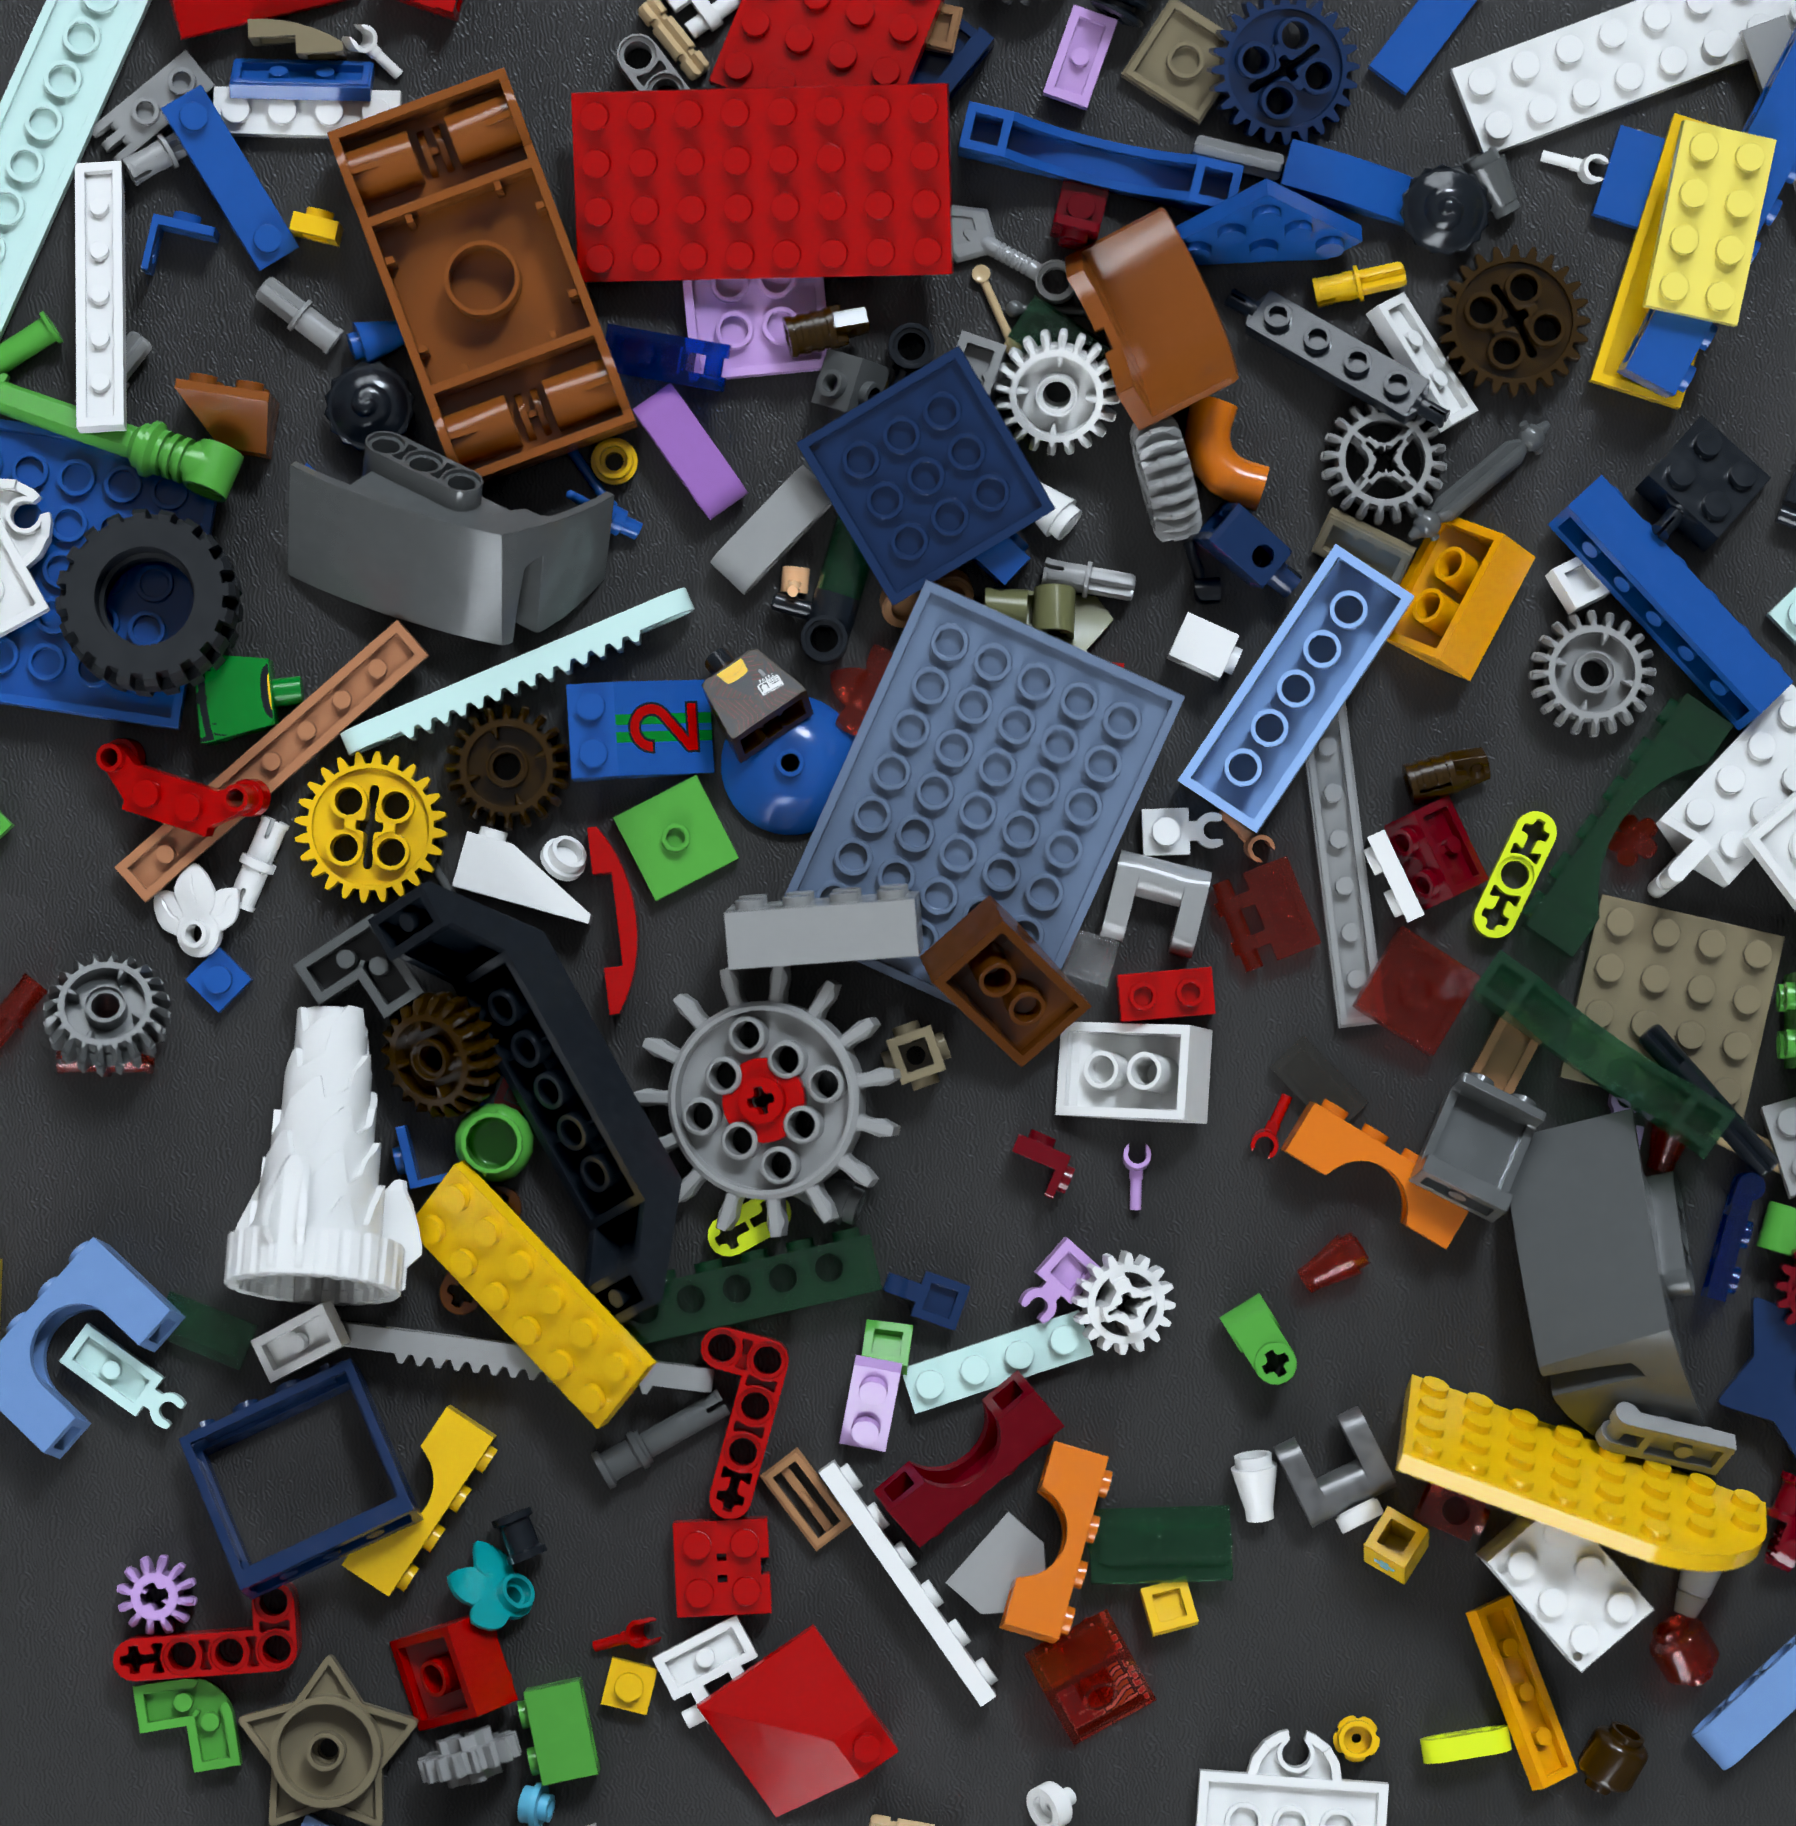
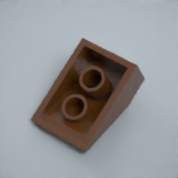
M990 895L920 956L932 983L1021 1068L1092 1007L1085 996L1025 929Z

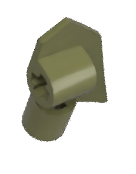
M1041 584L1036 586L1034 591L986 587L984 590L983 605L1085 651L1097 641L1114 621L1096 596H1087V599L1082 598V595H1076L1074 587L1065 584Z

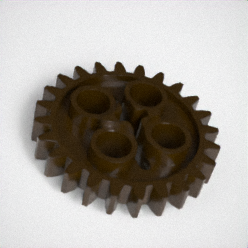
M1513 244L1509 250L1508 257L1503 258L1501 251L1496 246L1491 250L1490 262H1487L1478 253L1473 258L1475 271L1464 265L1458 269V273L1464 281L1463 284L1450 280L1446 285L1447 289L1455 297L1441 298L1439 302L1442 308L1450 311V315L1441 316L1436 321L1437 325L1447 327L1450 331L1440 337L1439 344H1453L1455 349L1450 352L1446 359L1448 362L1458 359L1462 360L1464 364L1457 374L1459 377L1466 375L1470 371L1476 374L1473 388H1478L1484 380L1491 382L1490 395L1492 396L1496 395L1502 385L1507 386L1510 398H1515L1520 385L1524 386L1529 396H1533L1536 393V381L1538 380L1547 389L1552 388L1554 385L1551 375L1552 371L1563 378L1569 374V370L1563 360L1575 363L1580 360V354L1572 346L1585 345L1588 342V338L1585 335L1577 332V328L1588 326L1591 322L1590 318L1580 316L1577 312L1588 304V299H1574L1572 294L1580 287L1581 283L1580 281L1569 284L1565 283L1563 279L1570 269L1568 266L1559 269L1557 272L1551 269L1554 255L1550 254L1540 263L1536 261V247H1532L1526 257L1523 258L1520 257L1517 244ZM1515 279L1529 281L1534 290L1533 298L1527 301L1516 299L1511 293L1510 283ZM1492 285H1496L1500 289L1509 313L1513 317L1519 314L1523 317L1524 321L1519 326V330L1527 343L1535 350V358L1528 356L1517 329L1514 326L1506 329L1503 325L1508 314L1498 298L1493 295L1491 291ZM1475 302L1488 304L1493 311V320L1487 324L1475 322L1469 312L1470 305ZM1540 319L1551 321L1557 329L1556 339L1550 342L1540 340L1533 330L1535 321ZM1499 342L1511 344L1517 354L1516 361L1509 365L1499 363L1494 358L1493 346Z

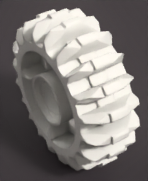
M1065 328L1060 329L1058 342H1052L1051 333L1048 329L1042 330L1040 334L1042 345L1037 346L1030 335L1024 337L1023 345L1027 353L1025 354L1020 349L1012 347L1008 355L1016 365L1002 362L998 370L1010 380L1001 379L995 381L994 384L995 391L1008 394L997 399L995 402L997 410H1012L1003 417L1007 427L1017 422L1020 425L1013 435L1015 440L1020 441L1029 433L1033 436L1029 449L1036 451L1040 440L1049 442L1047 454L1051 456L1055 455L1057 443L1061 442L1064 443V450L1067 455L1074 454V439L1078 438L1084 448L1088 449L1091 447L1092 439L1088 431L1090 430L1095 435L1103 437L1107 429L1099 419L1114 422L1117 413L1106 405L1120 403L1116 391L1107 390L1115 387L1112 374L1104 375L1106 371L1110 370L1107 359L1104 358L1099 362L1095 360L1102 350V345L1095 343L1088 351L1084 350L1086 334L1079 333L1075 344L1068 343L1067 338L1069 334L1068 329ZM1052 382L1064 383L1069 388L1071 396L1064 402H1054L1046 396L1045 387Z

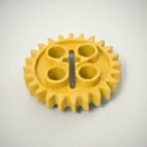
M360 751L356 752L354 766H349L343 758L339 757L337 758L339 772L333 774L324 767L320 769L326 781L322 786L314 782H308L307 785L316 794L313 800L299 799L298 801L303 807L309 809L308 816H300L294 819V822L307 827V832L295 837V842L309 844L310 849L304 852L300 858L302 861L316 859L318 862L311 872L312 877L316 878L325 873L329 875L325 889L330 891L339 883H342V898L348 900L355 889L359 890L361 903L366 904L370 899L371 891H376L382 903L387 902L388 889L393 888L400 897L406 895L404 882L409 880L417 887L422 884L417 875L420 869L434 873V867L427 861L428 856H443L444 854L440 848L433 845L435 839L448 837V833L436 828L435 823L447 818V813L433 811L432 808L433 805L442 799V796L439 793L426 795L424 791L429 787L432 780L429 777H425L417 782L413 779L418 767L411 764L403 772L400 771L401 757L394 755L388 766L383 764V756L380 751H375L371 763H366ZM372 786H378L379 797L376 804L375 820L383 824L382 832H375L373 835L372 867L365 869L363 864L368 836L359 827L361 823H366L370 819V791ZM348 789H355L362 796L361 808L354 814H343L338 807L339 796ZM396 793L406 795L409 800L408 812L400 819L389 818L385 812L386 800L389 796ZM349 835L355 838L358 844V851L353 859L342 862L334 854V845L339 838ZM390 840L400 841L405 849L403 860L395 866L384 864L380 856L382 846Z

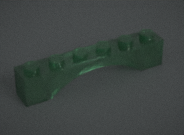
M1688 693L1682 695L1678 701L1672 697L1668 699L1655 718V721L1661 724L1651 740L1645 735L1640 739L1628 759L1634 762L1633 766L1624 778L1617 774L1612 779L1601 796L1608 802L1598 816L1591 812L1588 814L1575 833V836L1581 839L1571 855L1565 851L1560 854L1548 872L1554 878L1544 893L1537 889L1521 911L1527 916L1521 926L1566 958L1574 956L1600 918L1598 890L1601 867L1609 842L1622 819L1640 798L1659 783L1680 772L1707 764L1734 726Z
M1500 950L1473 987V999L1704 1160H1706L1733 1122L1736 1113L1697 1086L1664 1069L1613 1036L1564 999L1539 976Z

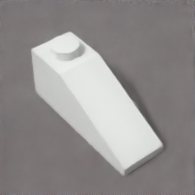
M480 826L478 834L467 831L452 886L591 925L593 915L518 847L506 842L508 833L485 826Z

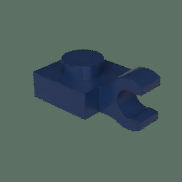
M925 1270L921 1283L888 1272L882 1290L914 1301L910 1311L911 1316L955 1331L971 1286Z

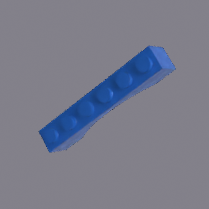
M969 101L958 146V156L1061 181L1077 182L1106 189L1112 193L1197 213H1202L1238 194L1244 170L1243 165L1201 155L1153 150L1080 134L1030 118L1015 111Z

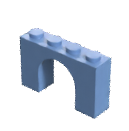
M92 1237L90 1241L81 1243L74 1249L69 1257L67 1267L58 1277H53L43 1284L38 1291L36 1302L27 1312H22L11 1320L6 1328L7 1334L0 1341V1411L43 1453L59 1459L63 1457L92 1423L55 1388L49 1377L47 1351L57 1329L74 1315L86 1311H102L137 1345L155 1353L186 1318L112 1246L95 1237Z

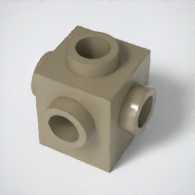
M919 1020L892 1028L894 1038L886 1040L889 1050L880 1053L884 1066L900 1069L901 1079L899 1080L901 1085L911 1082L913 1091L940 1082L937 1073L946 1070L943 1060L952 1058L943 1032L934 1034L931 1025L921 1028ZM918 1046L924 1050L925 1059L921 1064L913 1065L907 1060L906 1054L911 1047Z

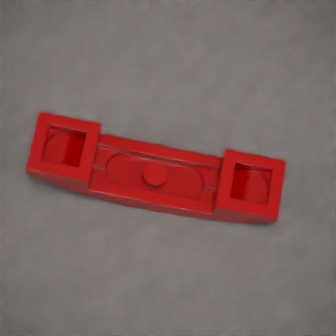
M587 827L592 874L594 876L612 874L623 966L604 968L609 1014L611 1016L621 1015L634 984L638 963L639 927L636 904L626 871L614 848L597 827Z

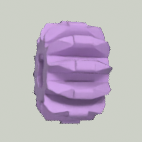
M162 1554L159 1557L156 1570L149 1556L142 1557L140 1559L142 1573L132 1566L127 1567L124 1571L126 1577L134 1585L121 1583L117 1586L118 1593L131 1596L130 1600H126L118 1605L119 1611L126 1612L134 1608L136 1614L128 1622L132 1628L141 1623L143 1618L147 1619L145 1626L147 1635H153L156 1632L158 1620L166 1634L172 1633L175 1630L172 1616L182 1623H186L190 1619L188 1612L180 1605L195 1606L198 1602V1598L194 1595L184 1594V1590L190 1589L197 1584L196 1579L192 1577L181 1582L178 1576L184 1572L186 1564L180 1562L174 1566L172 1571H168L169 1556L166 1554ZM150 1583H155L157 1589L166 1588L168 1596L162 1600L166 1604L165 1606L160 1607L157 1600L149 1602L146 1593L153 1589L149 1585Z

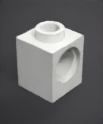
M1188 612L1166 659L1218 682L1223 672L1232 675L1243 649L1235 646L1239 638L1238 634Z

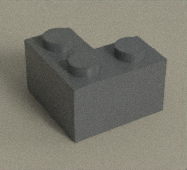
M373 913L293 965L319 1005H327L361 982L385 1019H389L401 1007L414 1001L418 996L427 992V990L408 962L400 958L393 961L389 960L368 922L370 918L376 915Z

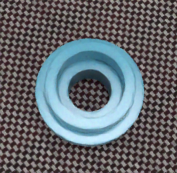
M538 1782L535 1786H524L520 1794L517 1810L520 1823L528 1824V1826H543L544 1822L549 1823L551 1821L555 1808L554 1794H549L548 1785L542 1786V1783Z

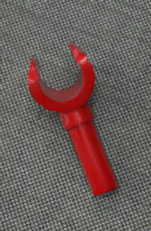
M1282 1093L1265 1128L1255 1131L1252 1135V1152L1256 1141L1261 1137H1269L1274 1143L1267 1159L1274 1157L1278 1152L1279 1140L1277 1133L1293 1099L1292 1097Z
M646 1617L633 1620L628 1624L625 1631L592 1641L593 1649L595 1652H599L620 1645L630 1644L635 1648L655 1645L660 1642L661 1637L648 1639L644 1634V1626L646 1623L657 1621V1619Z

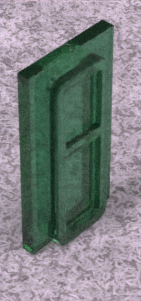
M1230 1505L1094 1509L1093 1515L1100 1516V1523L1094 1543H1089L1087 1546L1090 1551L1091 1585L1233 1581V1540L1230 1523Z

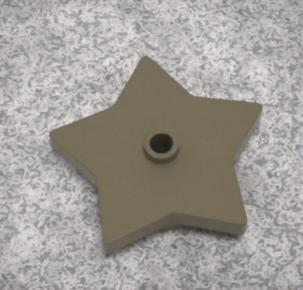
M329 1654L323 1660L295 1701L247 1713L238 1720L243 1730L272 1768L269 1824L271 1826H276L325 1808L370 1826H382L384 1824V1766L419 1723L418 1719L413 1716L364 1702L333 1654ZM329 1738L338 1745L336 1755L326 1756L321 1751L323 1740Z

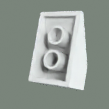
M1073 1022L1060 1034L1055 1115L1207 1124L1213 1030L1192 1025Z

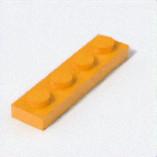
M1512 1596L1498 1597L1466 1612L1465 1614L1532 1791L1545 1789L1577 1773L1578 1770Z

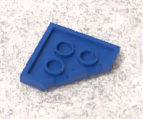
M1267 178L1176 226L1196 265L1328 260L1340 256L1345 250L1363 242L1360 224Z

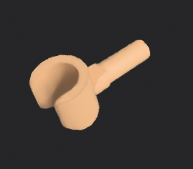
M782 566L780 592H787L791 597L797 596L798 593L808 595L810 569L797 566Z

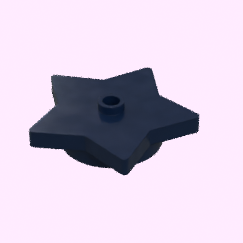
M1753 1297L1750 1302L1751 1356L1718 1395L1716 1401L1720 1405L1770 1420L1796 1459V1323L1787 1325L1783 1321L1785 1315L1790 1311L1789 1309L1778 1308L1772 1302Z

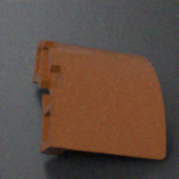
M1156 209L1065 257L1067 280L1080 300L1095 332L1104 329L1107 334L1105 337L1111 350L1106 352L1105 356L1114 380L1116 395L1139 431L1238 380L1239 374L1235 358L1218 311L1183 238L1165 209Z

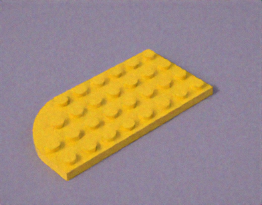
M1414 1374L1410 1377L1405 1390L1396 1470L1663 1566L1692 1571H1726L1745 1566L1758 1556L1767 1535L1766 1502L1761 1501L1754 1493L1744 1489L1733 1491L1716 1485L1711 1478L1700 1473H1691L1689 1475L1672 1469L1667 1464L1607 1451L1599 1446L1597 1441L1584 1437L1580 1431L1571 1426L1548 1424L1538 1420L1533 1413L1520 1408L1510 1410L1494 1404L1490 1398L1476 1392L1466 1394L1452 1389L1439 1378L1432 1376L1422 1378Z

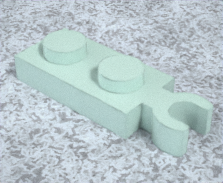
M86 1323L59 1361L135 1417L139 1415L145 1406L150 1410L153 1422L161 1428L168 1429L173 1424L162 1415L161 1408L165 1402H172L181 1409L187 1404L185 1399L178 1393H163L157 1389L165 1377L91 1323Z

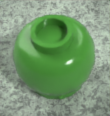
M487 1103L470 1111L461 1120L455 1133V1152L459 1162L465 1160L485 1182H503L516 1177L527 1166L533 1153L534 1136L528 1121L518 1110L505 1104Z

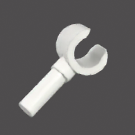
M353 24L362 33V43L358 45L353 38L343 36L342 42L346 49L351 52L366 53L396 80L403 71L381 51L382 49L377 45L378 37L374 28L363 24Z
M1543 150L1540 160L1577 172L1578 178L1585 184H1595L1604 180V178L1595 177L1590 174L1588 170L1590 162L1599 165L1609 164L1608 159L1602 154H1593L1580 159Z

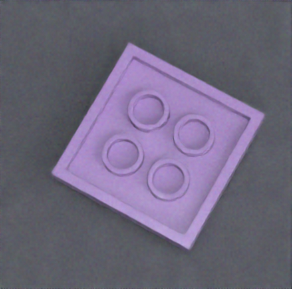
M823 277L682 280L693 383L821 371L827 349L821 352H812V354L799 355V357L792 359L784 334L782 318L785 316L793 317L800 313L806 314L813 310L819 311L826 307Z

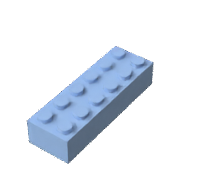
M1335 544L1177 781L1255 833H1258L1413 602L1415 596Z

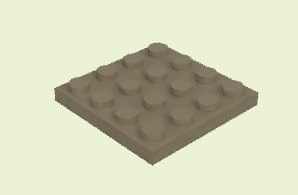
M1601 894L1597 904L1558 1077L1607 1089H1612L1613 1086L1620 1087V1092L1636 1095V1092L1644 1093L1643 1097L1697 1109L1639 1042V1038L1647 1029L1659 1024L1744 1119L1785 936Z

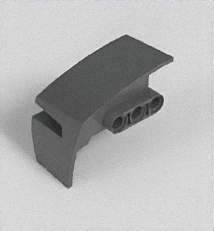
M378 431L366 437L362 477L351 485L320 473L297 461L290 464L287 574L327 593L395 618L461 637L497 645H506L513 642L515 623L536 633L541 632L566 617L605 579L615 495L606 491L592 500L552 516L539 515L527 509L508 510L482 497L483 478L477 472L400 434Z
M1632 1108L1534 1132L1509 1191L1513 1195L1510 1207L1538 1367L1542 1376L1550 1375L1554 1400L1570 1419L1593 1436H1595L1596 1431L1604 1421L1610 1420L1611 1412L1620 1402H1629L1636 1406L1641 1413L1668 1417L1671 1420L1693 1425L1705 1423L1704 1415L1685 1370L1673 1307L1674 1299L1695 1295L1683 1199L1675 1171L1645 1176L1641 1162L1635 1114Z

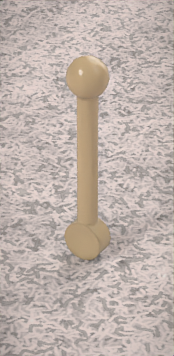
M982 264L975 266L972 270V279L975 283L980 284L1005 339L1004 345H1007L1006 353L1008 354L1012 347L1022 350V343L1019 339L1014 338L989 282V268Z

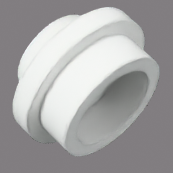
M559 836L549 840L543 846L540 858L546 871L553 877L562 881H573L584 872L587 855L585 848L578 840L570 836Z

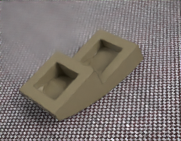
M247 19L248 38L253 46L296 44V54L299 60H348L347 49L343 42L316 28L283 20Z

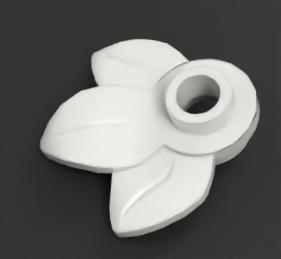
M192 863L179 875L174 886V892L161 890L154 896V912L162 929L177 936L178 944L186 954L192 957H207L220 946L223 939V931L233 925L238 918L240 911L239 890L237 888H224L216 891L207 872L199 864ZM196 926H199L202 931V936L198 942L194 939Z

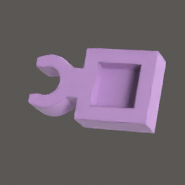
M1064 1237L1034 1271L1043 1282L1039 1287L1026 1289L1021 1294L1018 1302L1026 1307L1034 1298L1041 1297L1044 1300L1045 1307L1036 1319L1041 1323H1046L1054 1316L1057 1308L1056 1301L1060 1296L1072 1304L1071 1297L1080 1295L1084 1289L1075 1282L1077 1278L1089 1280L1092 1276L1086 1266L1091 1263L1099 1268L1101 1267L1070 1239Z

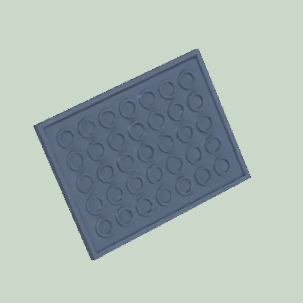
M926 579L786 893L813 890L814 898L830 897L833 889L861 887V894L867 895L877 894V890L880 889L881 885L901 883L908 884L909 891H920L924 942L920 955L914 957L859 960L857 962L954 1006L956 1005L932 983L920 956L989 895L1025 929L1061 970L1184 701L1185 695Z

